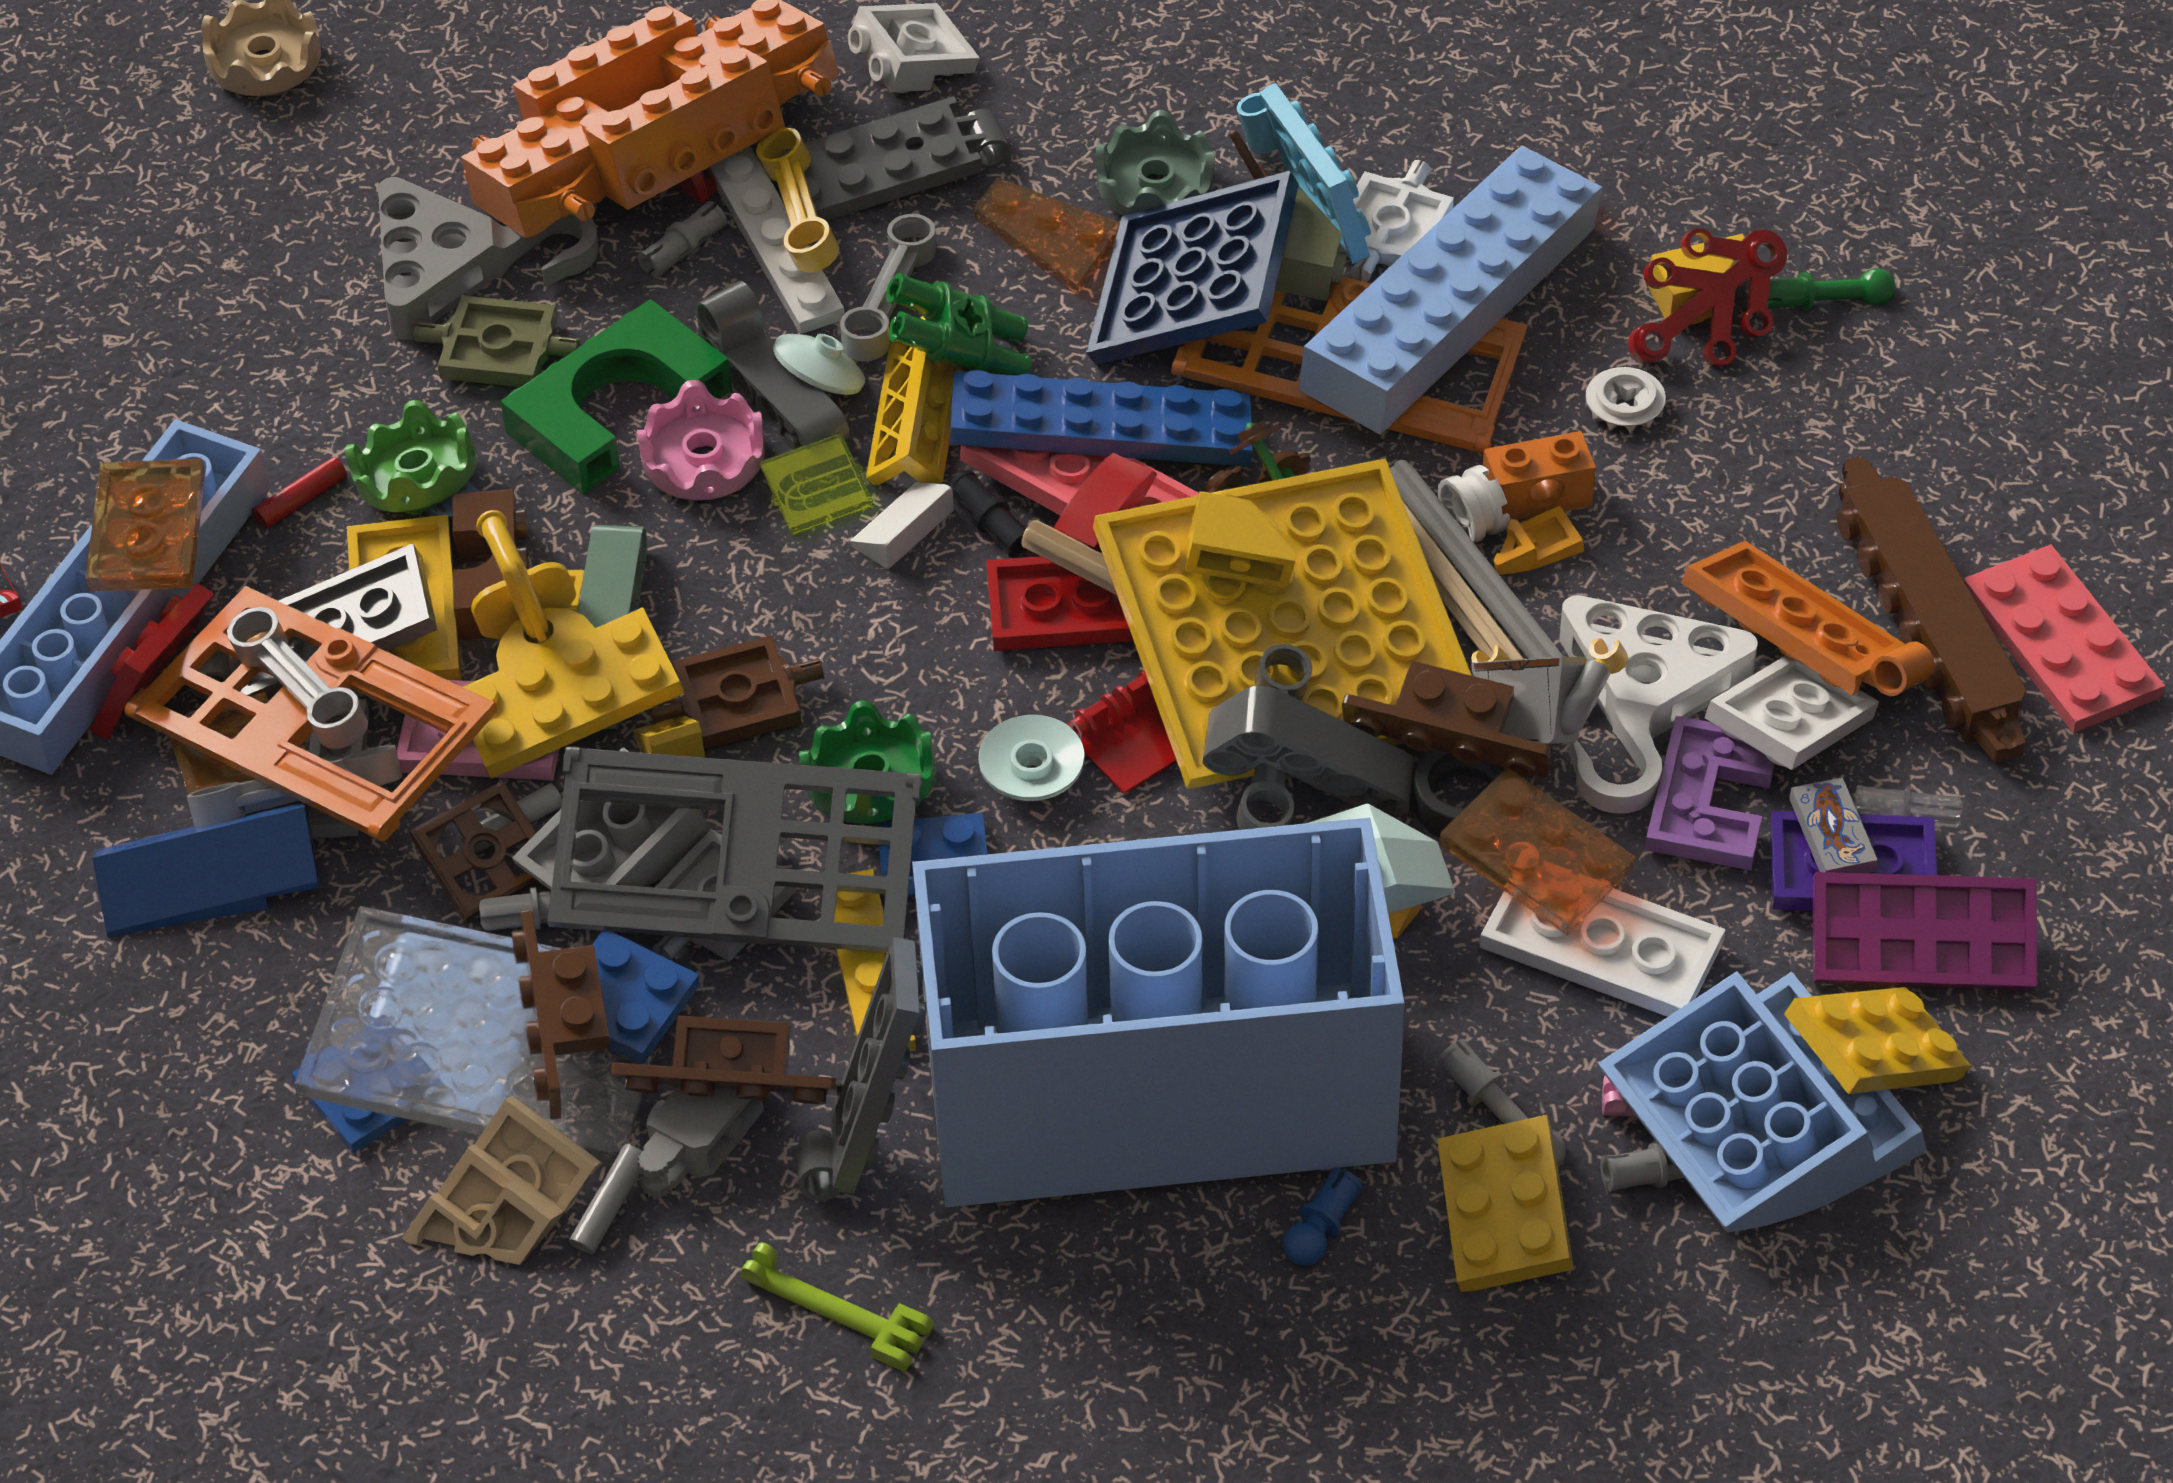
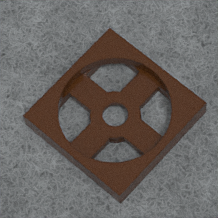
M503 781L410 830L409 837L465 923L480 915L479 904L481 900L517 895L539 883L538 880L527 872L515 878L504 860L507 850L526 840L528 842L536 834V831ZM484 811L500 814L512 822L496 831L490 828H483L474 812ZM453 822L464 839L463 849L442 860L437 852L438 841L445 828ZM485 841L492 844L495 849L494 855L486 860L478 858L474 853V847L477 843ZM472 869L484 871L495 887V890L485 895L471 894L461 890L455 879Z

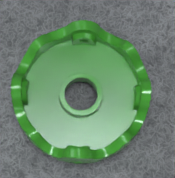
M412 400L405 404L403 417L398 423L393 425L377 423L371 425L368 429L367 443L363 452L356 444H347L345 447L347 463L361 498L371 507L387 512H405L406 514L415 515L426 511L429 507L443 502L463 488L473 476L477 466V450L472 435L459 414L453 412L447 417V421H442L420 400Z

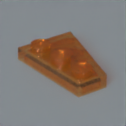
M998 177L974 206V219L1011 247H1019L1035 259V265L1047 274L1052 272L1064 281L1065 287L1076 296L1113 249L1120 222Z

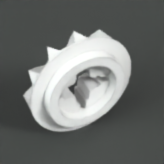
M1631 367L1608 369L1596 375L1587 387L1586 407L1591 409L1593 421H1606L1610 431L1620 425L1625 426L1631 434L1636 425L1650 428L1654 418L1662 417L1666 400L1664 388L1654 376L1643 370ZM1617 397H1621L1625 401L1633 398L1634 406H1629L1625 402L1617 405Z

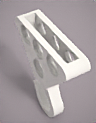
M1580 595L1571 596L1562 605L1560 642L1569 657H1586V663L1594 661L1589 653V644L1596 638L1604 640L1608 647V653L1612 650L1614 642L1620 641L1628 654V663L1625 668L1620 672L1610 674L1597 699V703L1611 724L1612 732L1622 742L1643 774L1638 780L1629 784H1613L1603 780L1595 772L1592 760L1577 740L1576 743H1570L1569 749L1576 772V786L1584 800L1599 810L1618 814L1635 812L1646 807L1655 799L1662 774V759L1652 739L1672 728L1675 716L1691 717L1708 707L1710 700L1752 676L1756 659L1757 639L1752 633L1745 630ZM1606 615L1616 618L1622 627L1615 629L1591 623L1595 618ZM1659 626L1667 629L1673 638L1672 640L1643 635L1642 633L1647 628ZM1710 637L1720 641L1724 650L1718 651L1694 646V643L1698 639Z

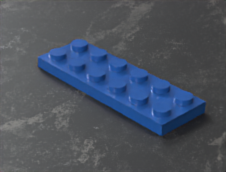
M981 370L969 372L954 371L950 444L1110 456L1112 453L1126 458L1251 466L1252 445L1233 455L1229 452V450L1241 444L1237 434L1246 430V424L1251 422L1250 394L1237 393L1229 389L1217 391L1195 390L1178 385L1156 387L1138 385L1133 382H1091L1082 378H1071L1068 380L1039 378L1032 374H1022L1019 376L999 375Z

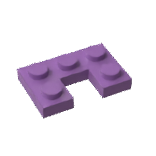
M1675 716L1646 836L1645 850L1751 871L1761 829L1762 816L1712 807V797L1717 779L1770 788L1775 763L1771 762L1764 753L1744 741L1729 737L1723 732L1722 728L1712 722Z

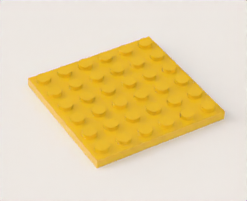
M1386 458L1218 491L1231 494L1236 498L1251 500L1297 552L1287 589L1185 571L1192 519L1198 495L1095 516L1093 529L1187 790L1254 776L1255 767L1240 775L1228 776L1214 773L1202 763L1209 712L1242 690L1256 686L1255 676L1263 653L1272 646L1289 644L1298 647L1307 654L1312 664V674L1306 692L1300 701L1342 721V702L1345 694L1396 706L1411 660L1471 675ZM1277 664L1266 669L1268 676L1276 683L1294 685L1301 681L1299 674L1289 666ZM1381 735L1377 737L1393 746L1403 744L1402 741Z

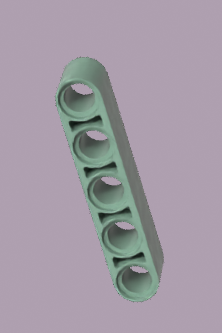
M593 525L577 613L584 615L594 628L638 610L639 602L635 600H640L646 564L641 562H646L647 532L644 526ZM618 722V723H616V724H614V725H611V726H609V727H607V728H605V729H617V730H618V729H619V726H620V722Z

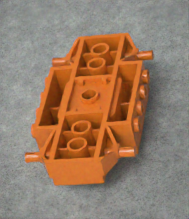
M757 0L752 4L751 8L734 17L721 19L718 16H712L713 20L708 18L705 23L706 31L697 35L693 19L668 5L650 10L644 18L628 26L617 27L611 30L605 38L589 46L573 49L566 58L550 66H543L532 70L528 77L513 84L523 121L517 125L516 129L498 138L489 139L486 135H480L481 139L476 137L472 144L473 151L461 156L465 169L464 175L473 203L525 238L538 235L560 218H565L571 214L580 221L586 222V217L591 219L594 216L595 207L593 204L601 202L605 196L627 210L777 132L780 128H784L785 124L780 106L798 93L801 94L810 90L819 97H824L823 93L827 95L832 87L830 80L835 79L839 72L832 44L828 40L824 23L782 0Z

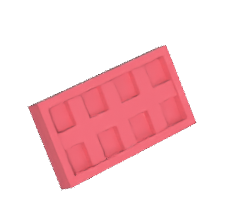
M2051 544L1963 578L1964 583L1991 629L2073 733L2163 697L2165 689L2163 682Z

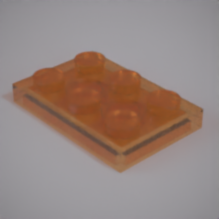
M203 459L100 463L85 575L89 592L193 587L206 474Z
M1508 767L1441 832L1439 841L1440 846L1567 936L1633 870L1636 858Z

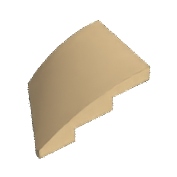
M510 1096L504 1100L477 1142L467 1148L439 1191L429 1197L402 1239L414 1245L421 1244L423 1239L455 1245L454 1252L471 1256L487 1254L494 1260L520 1265L566 1212L602 1162L514 1096Z

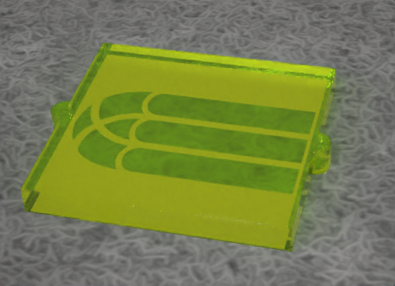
M842 433L769 458L760 463L773 493L771 503L779 506L792 536L874 506L861 476L863 467L861 464L855 463Z

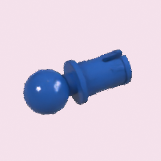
M1333 1168L1313 1201L1305 1203L1299 1210L1302 1222L1293 1224L1285 1232L1282 1242L1283 1252L1295 1265L1310 1266L1316 1264L1325 1255L1327 1249L1326 1236L1332 1238L1340 1233V1221L1363 1190L1361 1181L1351 1172L1346 1170L1342 1179L1339 1180L1343 1173L1342 1169Z

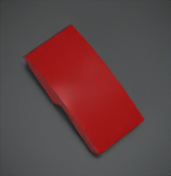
M1112 453L1081 485L1061 514L1054 529L1102 553L1093 529L1095 516L1139 507L1154 482L1157 473L1154 470Z

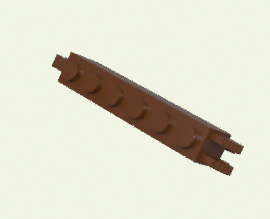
M1852 456L1851 459H1847L1844 462L1842 468V475L1845 480L1840 484L1838 496H1840L1843 506L1842 511H1839L1837 514L1840 534L1845 541L1851 540L1858 551L1859 567L1865 577L1872 576L1876 583L1881 607L1886 614L1894 615L1899 624L1901 641L1905 644L1909 642L1921 643L1930 650L1934 657V672L1929 679L1924 681V684L1929 690L1935 689L1942 701L1943 716L1947 725L1952 729H1958L1966 745L1978 742L1994 763L2023 756L2026 741L2019 722L2026 695L2025 686L1907 482L1893 476L1881 479L1876 469L1872 467V463H1869V460H1865L1864 457L1859 458L1857 456L1854 458Z

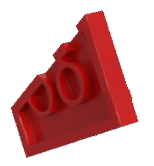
M196 583L183 598L175 594L159 617L161 622L157 624L151 620L141 632L135 643L137 649L133 651L126 647L110 670V673L116 676V679L90 731L101 738L109 739L119 726L127 702L141 688L147 689L158 670L163 671L198 626L214 593Z

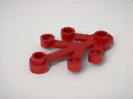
M1695 228L1687 232L1682 237L1681 250L1689 259L1698 260L1709 255L1737 261L1723 273L1675 266L1670 259L1664 257L1649 262L1644 268L1643 276L1645 282L1651 288L1662 289L1667 286L1701 291L1659 324L1646 323L1634 329L1628 339V350L1631 356L1642 364H1652L1662 360L1670 351L1671 339L1712 308L1709 341L1704 345L1703 357L1709 365L1714 367H1722L1731 363L1736 356V346L1730 339L1735 289L1748 278V310L1740 318L1741 330L1751 338L1767 334L1773 327V316L1767 309L1770 278L1778 274L1784 268L1787 261L1786 245L1782 238L1773 231L1765 229L1756 230L1749 233L1742 241L1713 237L1704 228ZM1692 236H1699L1704 241L1702 252H1696L1692 249L1690 244ZM1760 245H1764L1770 250L1771 258L1768 262L1760 260L1757 255V249ZM1655 265H1661L1666 269L1667 278L1665 282H1660L1654 277L1653 269ZM1753 313L1760 315L1763 320V327L1760 331L1753 329L1750 325V317ZM1649 333L1656 335L1659 339L1660 345L1657 351L1649 349L1646 345L1645 339ZM1715 343H1720L1725 347L1726 357L1724 360H1719L1714 356L1713 346Z

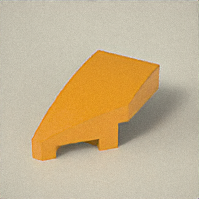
M1560 505L1522 523H1519L1518 520L1510 519L1506 529L1507 537L1501 552L1496 553L1494 567L1499 575L1530 571L1584 552L1583 539Z

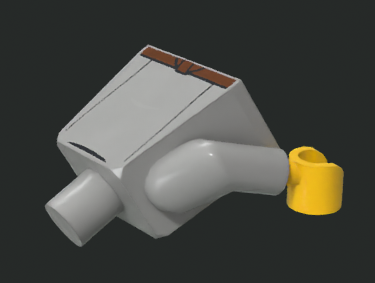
M1596 638L1589 644V653L1594 661L1587 663L1586 657L1566 656L1512 660L1497 645L1494 647L1491 658L1483 650H1478L1472 654V673L1475 677L1514 686V699L1502 732L1503 734L1548 746L1549 744L1576 743L1579 731L1582 730L1610 674H1615L1625 668L1628 663V654L1620 641L1614 642L1612 650L1608 653V647L1602 638Z

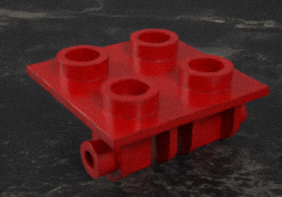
M1145 671L1140 672L1137 675V679L1127 684L1126 688L1117 686L1112 690V696L1106 693L1100 697L1099 702L1086 710H1077L1075 718L1066 723L1079 736L1083 744L1084 755L1124 795L1177 763Z

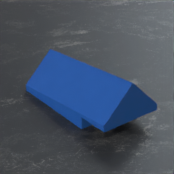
M301 801L249 813L240 818L199 828L192 826L101 848L92 857L107 937L268 909L267 897L319 888L308 805Z

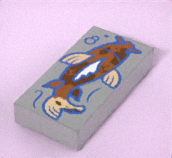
M1843 777L1791 787L1790 802L1819 872H1876L1877 857Z

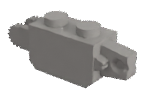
M678 1085L666 1101L660 1100L656 1103L647 1119L646 1126L649 1141L645 1144L644 1151H640V1156H637L638 1169H640V1174H644L641 1176L640 1181L644 1194H648V1197H654V1199L657 1197L662 1199L663 1196L667 1197L668 1193H672V1188H676L687 1173L697 1178L713 1175L764 1111L762 1101L737 1098V1089L715 1088L713 1097L683 1095L680 1093L681 1086Z

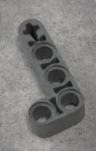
M738 281L696 305L699 336L728 358L732 389L741 396L746 395L745 400L755 412H760L762 419L768 425L772 423L775 425L771 429L796 454L806 450L810 451L817 446L837 439L842 443L850 438L848 423L838 406L821 389L796 377L777 360L773 352L774 342L764 333L760 304L746 283Z
M1251 686L1209 712L1202 763L1214 773L1228 776L1240 775L1263 762L1356 807L1368 803L1393 817L1403 816L1409 811L1415 760L1409 753L1280 690L1267 686Z

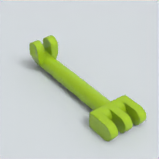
M758 1243L752 1252L753 1260H747L740 1271L741 1278L746 1282L874 1338L875 1341L871 1346L872 1358L903 1372H906L912 1363V1358L907 1352L896 1346L917 1354L924 1343L918 1334L929 1336L935 1326L933 1320L927 1315L900 1303L890 1318L886 1319L777 1270L778 1254L773 1247L766 1243Z

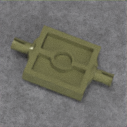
M461 295L456 313L445 325L418 321L414 333L416 342L443 344L444 348L438 362L440 379L522 387L541 373L543 364L550 356L566 357L581 346L580 338L553 336L558 320L556 305Z

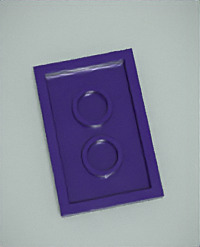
M1772 811L1770 820L1772 909L1813 911V876L1815 872H1819L1817 864L1795 812ZM1858 814L1878 860L1876 872H1871V874L1937 875L1934 817Z

